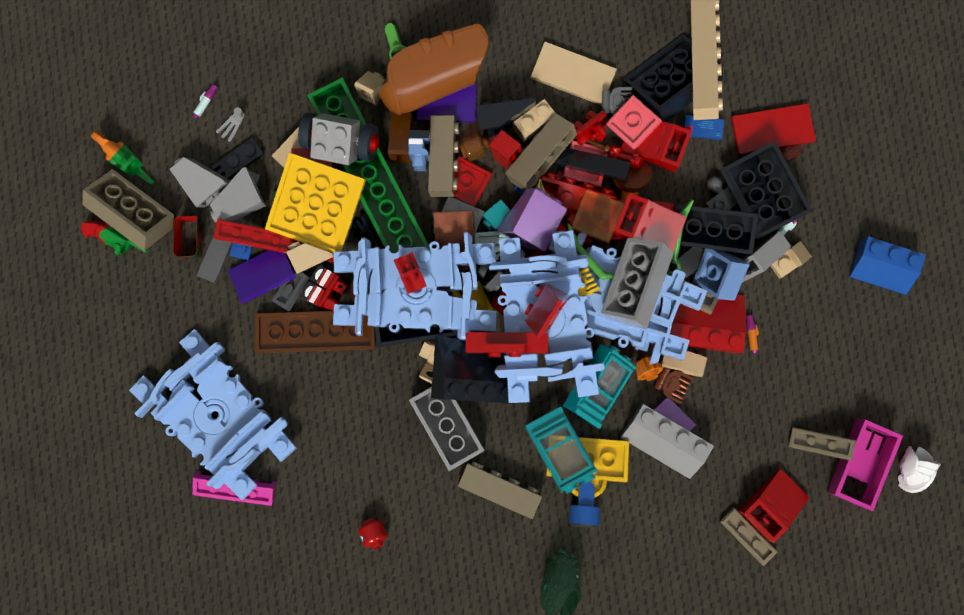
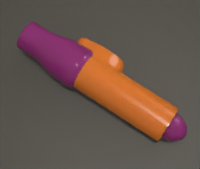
M753 315L746 316V327L750 350L753 354H756L759 350L757 343L758 327L753 320Z

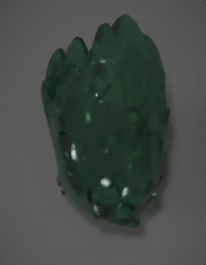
M561 548L559 553L552 556L553 558L549 561L548 568L544 571L546 575L542 580L540 605L545 610L546 615H553L555 612L557 614L560 612V615H572L577 608V604L580 602L582 567L574 552Z

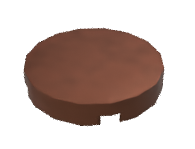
M643 162L641 168H630L626 182L613 180L618 189L624 192L635 193L638 190L646 189L650 185L652 171L648 164Z

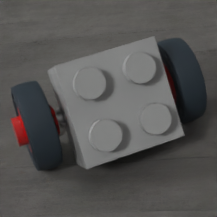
M305 113L299 125L298 142L300 147L311 150L310 158L350 165L357 160V154L359 159L364 161H372L379 146V129L375 125L365 124L359 135L360 120L324 113L319 115Z

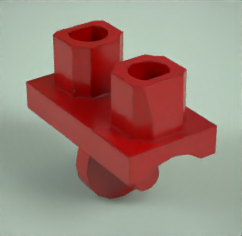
M590 111L585 116V124L580 121L574 123L577 132V143L582 146L590 139L598 141L605 139L607 127L604 122L606 117L604 111L598 114Z
M413 252L393 260L407 294L427 287Z

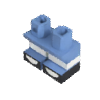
M409 130L408 154L411 161H413L415 171H426L429 154L425 146H430L429 130Z

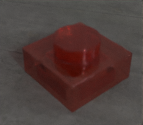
M790 146L781 151L786 162H789L800 156L803 150L801 146L794 149Z

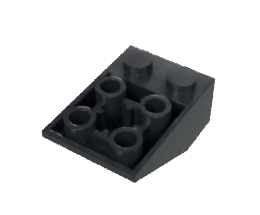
M527 96L516 101L504 99L500 103L483 102L476 106L479 138H492L495 134H499L501 130L507 132L513 127L514 121L536 105V98L531 99V97Z

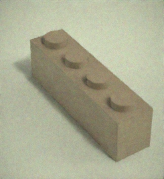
M556 113L551 119H548L543 129L533 137L532 142L521 151L517 160L508 167L506 175L510 182L523 191L532 189L577 135L574 124Z
M454 115L431 116L428 192L431 197H454V190H458V179L455 178V172H458V160H455V153H459V142L456 141V134H459V122H456Z
M477 462L467 463L458 487L533 519L542 498L538 494V489L529 485L527 488L520 486V481L511 477L509 480L501 478L502 473L495 470L485 471L483 470L484 466Z

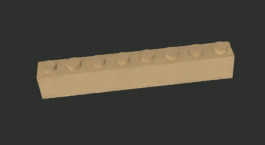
M691 0L694 120L718 119L719 111L723 110V100L718 98V93H722V81H718V76H721V64H717V60L721 59V47H717L716 44L720 43V31H716V27H720V16L715 14V11H719V0Z

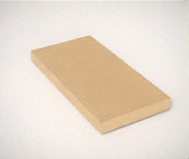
M544 42L531 79L602 106V91L609 90L616 68Z

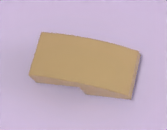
M686 351L685 358L681 361L664 355L662 366L680 370L688 375L703 377L707 357Z

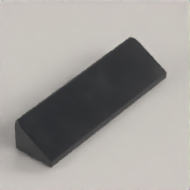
M566 147L553 165L626 182L631 162Z

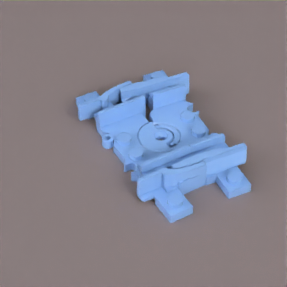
M573 230L553 234L556 254L522 258L520 238L499 239L501 262H493L489 266V270L509 269L511 274L500 275V287H502V291L506 293V296H500L498 303L502 306L507 305L503 310L505 332H533L524 321L527 317L524 313L530 303L534 305L538 298L535 294L540 287L536 285L545 286L549 283L569 295L568 300L547 332L550 353L545 354L544 357L548 367H538L539 354L521 353V357H509V353H506L504 356L506 365L497 366L495 374L499 378H507L509 403L530 402L529 381H538V376H549L548 382L575 377L578 397L599 394L596 371L604 370L605 363L584 365L583 360L593 359L591 342L587 338L594 336V329L590 327L585 329L588 323L585 308L587 296L581 297L578 294V289L586 286L581 282L579 268H586L589 262L587 255L577 256ZM537 271H555V272H558V274H557V273H551V272H537ZM588 330H590V331L592 332L591 335H588V334H587V331H588ZM572 357L573 370L563 373L564 363L552 366Z
M580 233L577 237L582 247L586 240V234ZM552 237L547 250L555 253L554 241ZM596 246L587 247L586 252L606 273H613L615 275L621 256L615 258L616 250L609 248L606 254H604L601 248ZM589 266L586 267L589 268V271L581 274V276L592 273L586 280L594 278V281L586 284V286L596 282L597 285L590 289L598 286L600 288L595 293L588 295L585 300L588 320L587 328H593L594 334L612 340L619 338L618 345L621 348L627 347L630 341L636 350L647 351L651 342L654 347L649 364L657 363L660 354L681 361L684 360L690 340L671 335V324L680 304L699 311L707 290L687 282L683 283L685 273L680 270H674L672 276L666 274L648 328L644 329L625 324L601 314L612 280H602ZM661 298H662L661 312H660V315H658L659 310H660Z
M464 232L465 252L460 253L459 243H448L447 246H443L440 249L439 243L436 241L430 243V250L425 247L403 248L399 245V251L391 253L389 245L385 249H379V247L371 248V242L366 238H361V241H359L358 251L333 252L335 273L354 272L353 292L355 295L354 305L334 304L333 325L355 326V334L363 336L364 316H368L369 326L386 327L390 324L389 329L394 333L399 331V324L404 328L426 329L429 333L430 327L436 324L440 327V333L444 330H458V339L466 340V333L471 332V330L496 332L497 311L476 310L477 301L471 300L472 290H477L476 265L496 262L495 243L472 244V236L468 232ZM413 252L427 287L420 289L418 292L407 294L393 260ZM469 265L471 273H462V286L461 276L457 266ZM450 286L451 291H463V298L449 296L446 291L437 290V287Z
M194 329L179 342L191 356L183 366L177 370L169 369L156 386L146 376H142L129 390L143 404L135 412V415L142 418L156 404L157 407L151 414L155 420L161 421L165 425H170L166 428V434L168 436L177 435V438L192 451V457L196 458L199 454L203 455L204 460L200 465L205 466L213 474L207 485L219 489L225 483L241 500H244L258 485L244 472L258 455L269 448L279 461L282 462L297 447L282 431L288 424L284 418L280 417L268 429L265 428L271 421V417L265 410L259 409L263 407L264 401L261 398L253 399L252 394L240 382V375L237 374L235 377L230 378L229 372L233 367L227 366L219 357L224 352V347L219 342H215L210 346ZM190 376L193 377L195 383L199 384L197 391L202 397L201 400L192 393L195 388L186 380ZM167 387L172 391L170 398L163 393ZM217 411L218 417L213 419L212 413Z

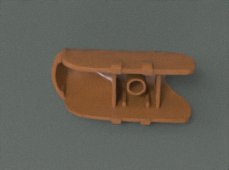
M473 24L454 31H444L442 35L430 39L427 37L420 39L418 43L396 53L387 65L386 82L379 90V97L384 105L396 115H401L473 86L489 46L488 35L485 29L480 24Z

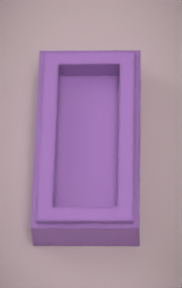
M667 397L654 409V411L688 431H691L696 426Z

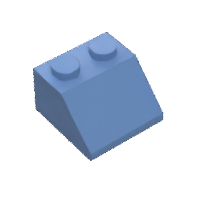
M705 249L693 283L707 290L709 294L717 299L735 301L750 264L724 251Z

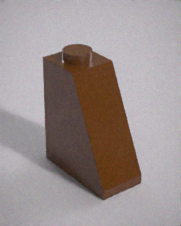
M391 113L388 155L391 163L411 164L408 154L409 130H412L411 113H403L401 115Z

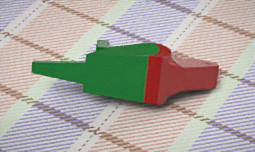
M87 220L82 222L81 230L86 238L90 236L96 237L102 243L113 247L114 253L117 255L124 254L130 248V245L144 253L149 251V249L142 250L105 221Z

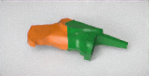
M94 131L90 135L93 140L101 145L103 151L107 154L106 160L131 176L136 174L149 184H154V181L141 168L143 164L122 142L115 143L110 141L98 131Z

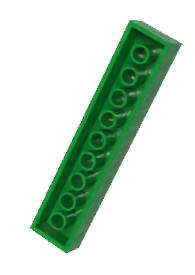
M343 78L307 95L317 115L324 113L360 120V135L361 129L366 122ZM379 148L372 161L361 160L357 154L356 161L350 165L342 164L347 173L366 179L360 200L385 248L389 245L391 253H397L399 245L403 248L425 247L430 250Z

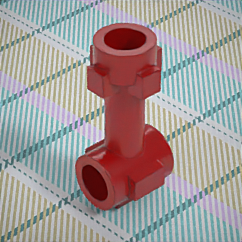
M610 146L607 157L631 162L630 168L633 169L641 168L644 159L640 154L634 153L631 156L622 153V147Z

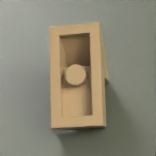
M799 241L775 261L771 268L780 279L795 268L803 265L812 256L803 243Z

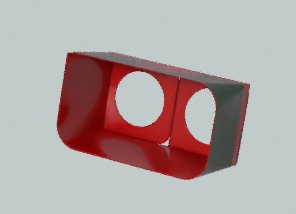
M179 216L174 219L173 253L179 258H201L202 221L197 216ZM182 222H197L196 253L193 256H181Z

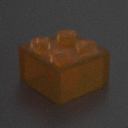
M586 189L571 228L576 232L586 234L589 237L609 244L624 203Z

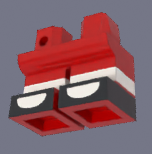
M319 264L310 280L326 290L309 281L300 297L322 309L327 308L334 311V304H339V302L331 298L334 291L344 295L349 286L339 276Z

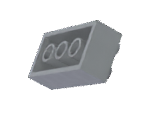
M431 387L409 401L448 471H451L485 450L457 400L431 398Z

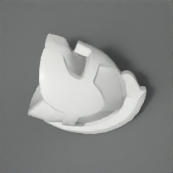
M909 446L903 459L900 461L901 475L898 476V486L910 493L923 491L933 482L941 463L934 461L933 457L925 449L918 447L915 453L912 447Z

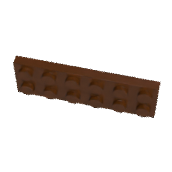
M334 311L255 313V353L376 350L375 327L369 326L368 316H364L363 336H358L355 334V326L333 325Z

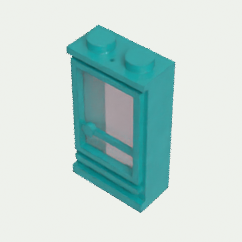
M602 344L599 345L593 355V359L589 362V364L605 363L604 370L596 371L599 394L578 397L577 386L575 385L563 405L599 429L602 426V420H604L605 415L614 404L632 374L633 369L636 370L637 368L630 363L632 361L631 358L624 354H619V349L612 345L606 347Z
M562 407L525 426L528 435L561 493L566 491L568 494L578 488L577 484L583 481L586 484L596 478L594 475L597 474L598 470L579 440Z

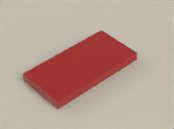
M808 104L731 117L738 155L752 153L773 141L776 142L779 148L814 143L816 141Z

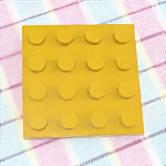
M289 153L265 229L331 253L343 252L366 179Z

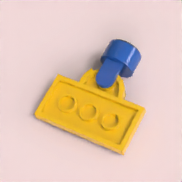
M549 435L548 448L564 440L566 436ZM579 438L598 471L594 475L596 477L594 480L586 484L584 481L577 484L578 488L571 492L578 498V506H570L569 524L571 526L591 528L599 526L600 508L594 507V498L602 494L606 488L607 481L625 483L628 481L629 441ZM572 439L569 443L566 442L547 452L557 473L562 478H568L588 467ZM546 468V476L552 477L550 472Z

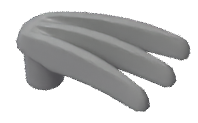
M235 108L234 114L216 130V133H220L229 125L221 136L225 138L235 126L228 139L231 142L244 119L243 111L240 108Z

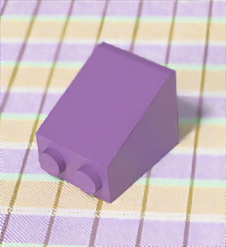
M538 187L526 189L497 231L509 238H520L521 245L529 250L545 252L567 209L561 205L562 202L553 197L549 198L546 196V192Z

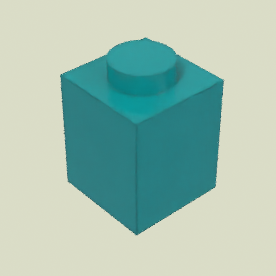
M502 200L498 201L483 214V224L489 231L492 229L497 231L509 214L510 209Z

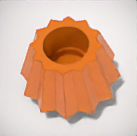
M651 356L639 360L636 363L637 380L651 381L657 378L658 374L663 371V366L659 362L649 364Z

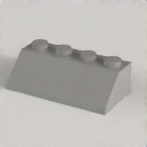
M628 238L601 314L631 326L647 329L674 253L661 242Z
M641 403L620 437L689 479L705 463L714 447L712 444Z

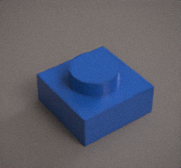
M232 243L229 256L250 260L253 247Z

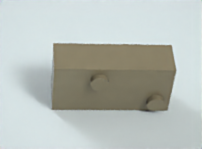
M113 169L83 189L82 205L144 251L172 230L174 214Z

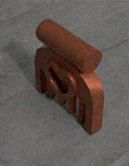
M663 367V371H661L654 388L660 391L662 389L665 397L681 405L682 401L672 397V395L683 400L684 397L674 391L686 395V392L681 390L680 387L686 390L689 388L681 384L679 380L691 385V382L681 378V376L691 381L694 378L681 371L670 373L669 369Z

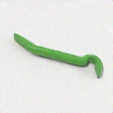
M691 199L679 214L687 217L694 200ZM682 231L671 259V263L675 264V268L667 271L669 276H672L674 270L681 271L682 268L681 262L678 259Z
M568 224V230L572 231L573 229L571 228L570 224ZM574 233L577 254L587 255L588 266L600 279L613 280L614 274L606 273L580 245Z

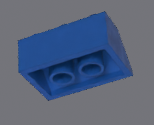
M868 236L859 240L849 277L907 295L921 274L926 255Z

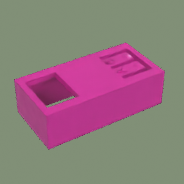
M856 419L848 438L856 440L852 461L839 460L827 493L873 511L903 436L868 420ZM866 427L885 435V439L883 441L879 454H877V452L879 450L883 437L877 434H873L868 449L866 450L867 444L872 434V432L866 430ZM847 475L867 483L861 501L840 493Z

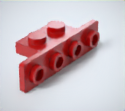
M546 171V174L540 178L543 181L559 185L555 198L562 202L561 205L566 208L592 214L597 196L617 200L614 190L603 187L600 190L595 188L594 184L588 182L579 184L576 183V179L565 177V179L558 178L556 173Z
M467 332L466 353H488V357H501V353H509V357H521V353L547 354L548 333L539 339L533 332Z

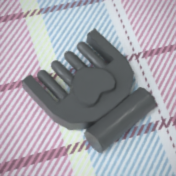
M617 87L612 89L611 92L608 90L602 91V111L611 113L614 116L625 102L629 100V98H624L623 96H631L632 94L631 92L621 91H631L632 87Z

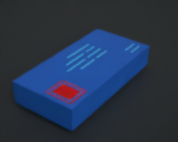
M686 115L683 128L692 131L690 137L722 140L724 120H694V116Z

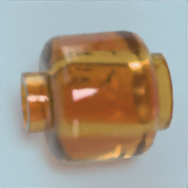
M479 133L463 137L462 143L459 144L464 159L467 158L469 161L485 157L486 149L489 148L486 137L482 138Z

